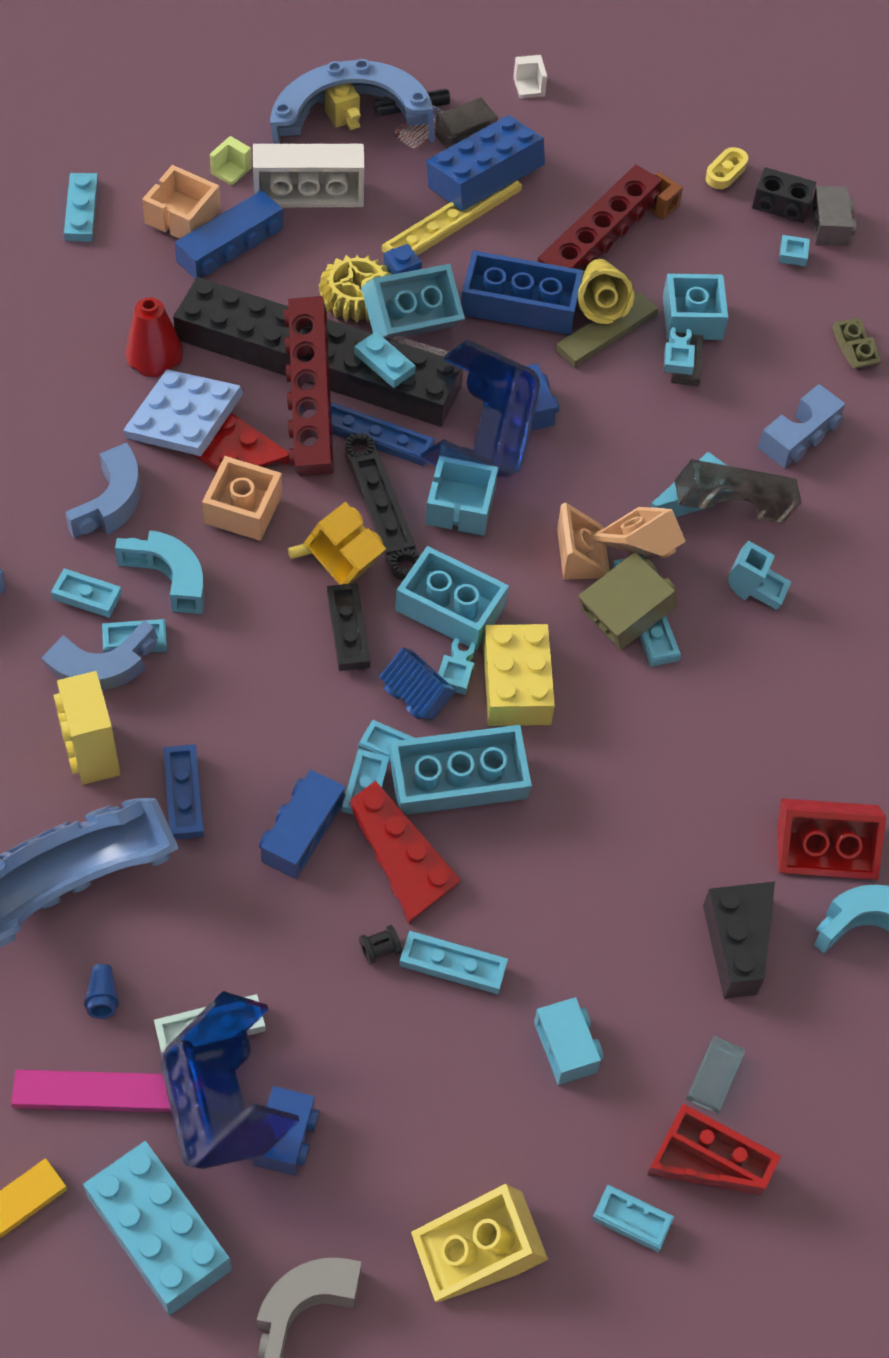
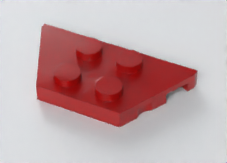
M230 413L202 456L193 455L215 472L218 471L225 456L263 468L278 461H281L282 465L290 461L288 451L233 413Z

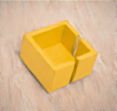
M346 501L318 522L304 542L306 547L339 585L353 583L369 570L386 550L380 536L369 528L365 529L361 514L355 508L350 507Z

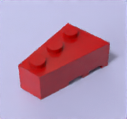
M683 1103L647 1175L761 1196L781 1156Z

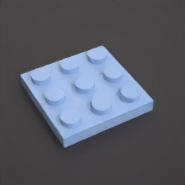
M166 369L124 428V434L127 439L202 456L242 397V388L240 385Z

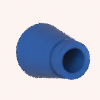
M97 964L91 969L84 1007L87 1009L88 1015L93 1018H109L115 1014L116 1008L119 1006L113 969L108 964Z

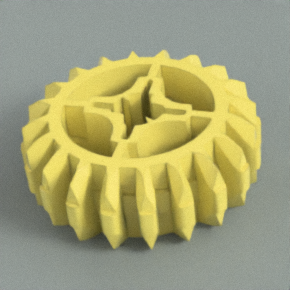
M358 254L355 258H349L346 255L343 261L336 258L334 265L327 264L326 271L322 272L319 284L320 296L324 297L327 312H333L335 318L343 316L345 322L349 319H354L356 323L360 319L369 322L361 287L372 278L392 275V273L388 272L387 265H381L379 259L371 261L369 255L364 259L359 258Z

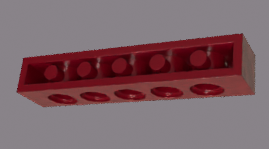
M635 164L538 257L537 262L579 269L584 272L590 262L598 259L603 253H608L613 243L619 237L623 238L634 222H639L650 206H656L657 197L661 194L662 179Z
M323 296L288 299V310H284V324L286 328L289 327L290 336L285 337L286 355H290L291 364L286 365L287 382H291L292 392H287L288 410L293 411V420H288L289 438H294V448L289 449L290 465L295 466L299 476L334 473L327 306ZM305 327L313 328L308 334L299 333ZM310 354L314 356L308 362L300 361L305 355ZM307 382L315 383L309 390L301 389ZM307 410L316 411L315 415L310 418L302 417ZM308 438H317V442L314 445H303Z

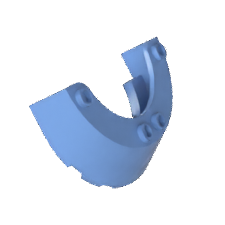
M366 59L342 62L333 61L301 75L281 92L275 101L270 117L273 144H280L281 136L301 135L303 123L310 114L309 109L316 102L320 104L325 102V89L351 83L358 94H370L381 98L388 96L396 102V106L405 116L407 126L428 124L430 142H435L432 103L421 83L397 67Z
M136 798L121 803L122 809L119 806L111 807L110 805L97 809L85 815L87 821L80 823L77 820L72 824L67 821L0 854V947L16 939L15 933L21 929L23 922L41 907L46 909L59 903L61 895L71 890L72 893L80 892L91 886L90 881L123 868L150 862L152 866H157L168 861L171 858L170 853L179 849L157 799Z

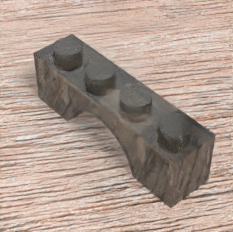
M691 459L674 480L679 505L707 509L722 501L745 500L755 505L758 519L784 523L802 503L796 478Z

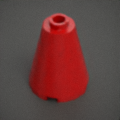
M152 297L143 298L136 303L125 349L128 365L139 370V374L143 376H162L166 369L172 370L177 364L180 365L183 358L182 343L163 303Z

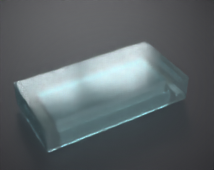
M713 1035L686 1099L719 1114L746 1050Z

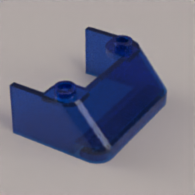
M466 339L447 353L444 361L468 371L467 388L475 398L484 401L473 450L442 439L421 453L420 459L437 466L439 456L498 467L497 477H511L519 472L523 465L540 389V379L531 368Z
M222 991L164 1050L161 1059V1069L182 1160L186 1166L206 1169L263 1156L300 1122L298 1115L252 1103L245 1109L236 1070L250 1055L251 1047L247 1031L269 1010L267 1004Z

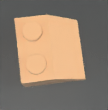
M638 507L592 535L595 541L628 553L636 552L643 556H659L660 558L674 554L676 548L686 542L673 510L665 508Z

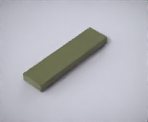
M641 292L635 294L633 306L626 316L620 317L610 324L592 321L557 343L555 351L575 368L656 316L658 307Z

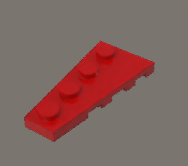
M376 781L350 799L349 806L366 840L370 842L376 854L375 858L380 868H383L391 884L390 888L404 910L403 914L408 924L460 884L461 879Z

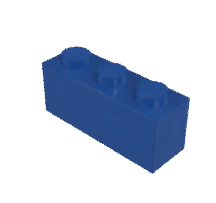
M311 769L305 779L300 778L296 782L292 791V799L288 805L283 804L280 807L275 819L276 824L271 831L266 830L259 842L262 863L294 879H297L343 806L345 798L344 785Z

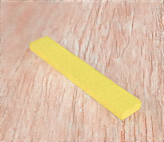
M517 180L464 211H461L454 206L453 202H450L382 244V251L385 253L393 248L409 244L418 256L520 192L522 184Z

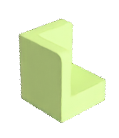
M229 136L210 153L211 174L229 185H234L252 168L251 147Z

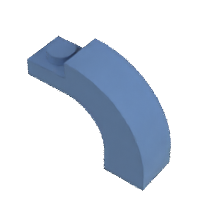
M127 442L99 454L102 473L109 482L105 492L96 499L65 512L68 530L73 538L89 534L99 527H102L106 535L124 525L135 512L140 500L141 487L137 461Z
M144 620L120 646L112 651L96 654L80 649L63 635L41 659L47 669L59 679L97 671L101 689H112L132 681L146 670L140 657L148 655L155 648L158 636L154 627Z

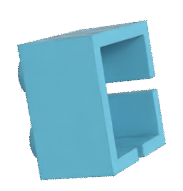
M439 456L427 501L425 524L451 530L453 525L458 526V531L485 536L496 490L498 467Z

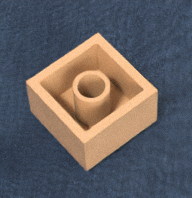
M225 456L202 501L204 524L261 541L282 497V473Z

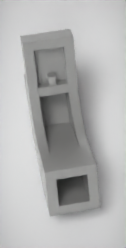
M321 1258L303 1263L282 1276L268 1292L258 1313V1330L270 1332L269 1335L262 1334L258 1357L283 1358L289 1328L294 1319L305 1309L319 1304H332L354 1309L362 1261L345 1258Z

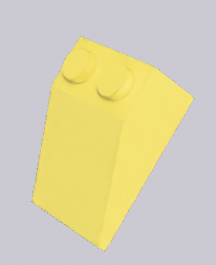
M504 1184L411 1232L435 1302H441L517 1276L548 1260L523 1192L508 1184Z

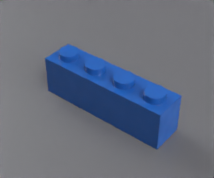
M262 190L175 241L176 262L195 279L197 277L203 278L213 273L217 268L229 261H233L240 254L256 247L263 240L282 230L283 208Z

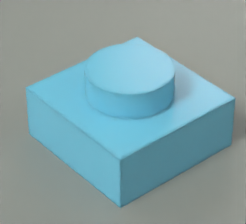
M782 235L779 263L806 267L810 239Z

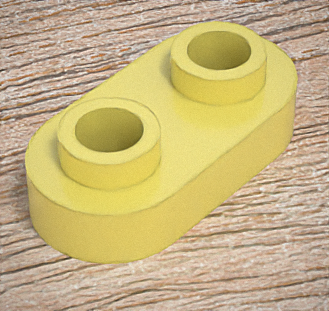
M735 147L724 150L708 166L705 178L707 184L715 189L729 187L746 170L748 163L747 153Z

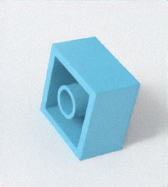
M667 274L663 292L667 339H669L671 329L676 328V335L678 337H685L687 329H690L692 332L691 340H723L728 321L723 275Z

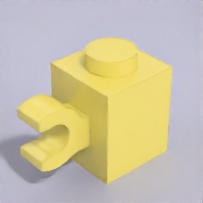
M351 83L325 89V112L335 128L347 125L350 130L360 128V123L358 122L361 117L360 96Z

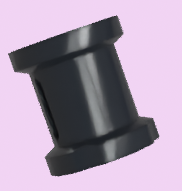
M392 924L386 926L384 931L367 937L364 934L359 936L361 950L369 965L374 964L375 959L393 952L396 955L402 953L399 937Z

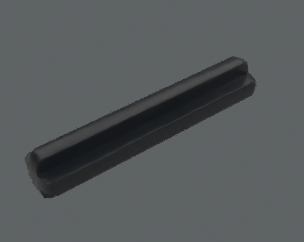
M448 89L427 91L432 107L448 105L450 103ZM391 98L374 101V111L377 116L401 112L396 106V102Z

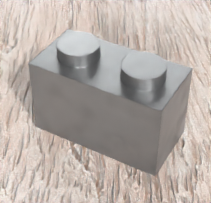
M816 186L811 203L815 245L848 246L850 236L856 232V219L852 218L854 199H851L849 196V187Z

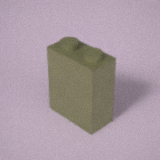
M636 552L578 595L582 612L620 651L678 606L676 599L677 589L672 581L668 578L663 579L657 573L655 565L648 558L643 560Z

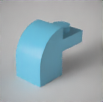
M749 540L740 550L728 576L731 589L740 598L746 600L751 595L775 610L782 605L791 581L769 569L775 555Z

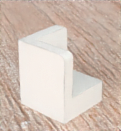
M541 55L515 57L514 81L519 98L521 99L545 96L547 73Z

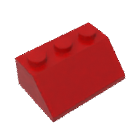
M781 798L777 827L779 873L878 880L886 815L879 805Z

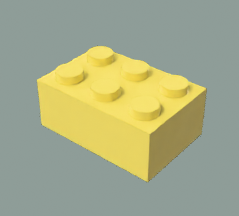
M548 624L485 625L483 657L488 726L551 725L555 702Z
M97 671L57 680L59 693L53 696L72 774L79 773L82 785L120 776L112 726Z

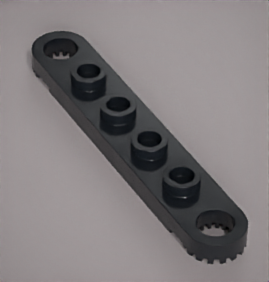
M364 433L351 434L345 441L346 458L374 530L380 536L386 548L383 553L390 571L397 579L404 580L410 570L409 568L407 570L403 568L402 570L397 564L406 560L412 562L414 566L419 558L416 545L372 437H369L368 434L364 435ZM361 444L367 448L364 452L361 451L359 453V451L355 452L356 450H353L352 447Z

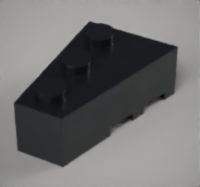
M775 881L710 888L708 890L703 909L724 999L757 995L765 979Z

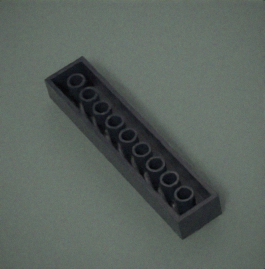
M197 277L173 316L174 328L180 341L286 376V365L291 364L290 355H286L285 337H290L289 327L286 328L284 324V310H288V306ZM327 319L331 391L442 427L461 389L464 363L383 337L416 365L415 374L393 388L354 354V346L373 333ZM305 327L299 333L308 334L313 328ZM310 354L305 355L300 361L308 362L314 356Z

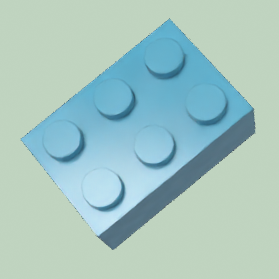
M451 264L372 278L361 287L373 333L377 332L382 337L388 339L451 328L465 320Z
M427 546L396 590L395 611L452 639L457 638L460 643L470 647L471 642L475 643V650L477 651L484 639L485 625H494L507 606L509 585Z

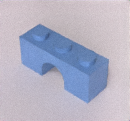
M818 384L800 399L795 418L802 423L792 422L785 416L780 415L762 431L758 449L783 468L793 461L798 462L810 446H817L829 430L834 431L840 426L844 419L842 413L846 403Z

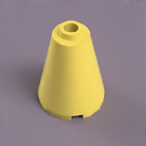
M603 259L593 260L587 265L578 290V303L584 315L588 319L601 324H610L614 320L626 316L633 306L635 297L633 284L628 276Z

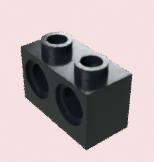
M765 167L756 189L752 208L804 223L817 182Z

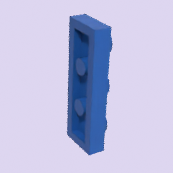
M196 744L163 747L168 817L171 832L175 840L204 837Z

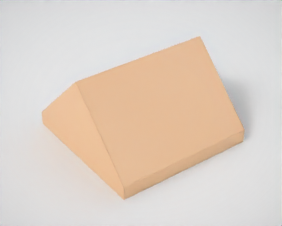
M566 502L560 507L557 526L563 580L601 578L610 571L607 547L605 544L595 541L592 535L604 529V526Z

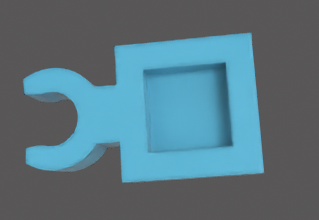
M676 328L671 329L669 342H666L663 372L692 375L695 345H690L692 337L690 329H687L685 337H678L676 335Z
M455 638L451 646V656L444 655L438 674L456 689V693L466 695L475 663L470 661L475 655V643L471 642L470 648L467 651H461L458 649L459 639Z

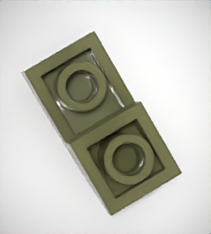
M861 317L838 321L833 324L831 328L837 343L853 369L878 365L882 362L873 337H867Z

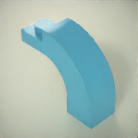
M150 530L148 541L137 538L116 539L115 552L118 566L150 568L164 573L172 581L170 591L172 612L203 614L205 590L202 567L194 552L186 544L168 534Z
M859 886L845 891L836 897L830 904L826 913L827 917L816 929L819 935L814 946L824 954L847 931L861 925H873L889 932V886Z

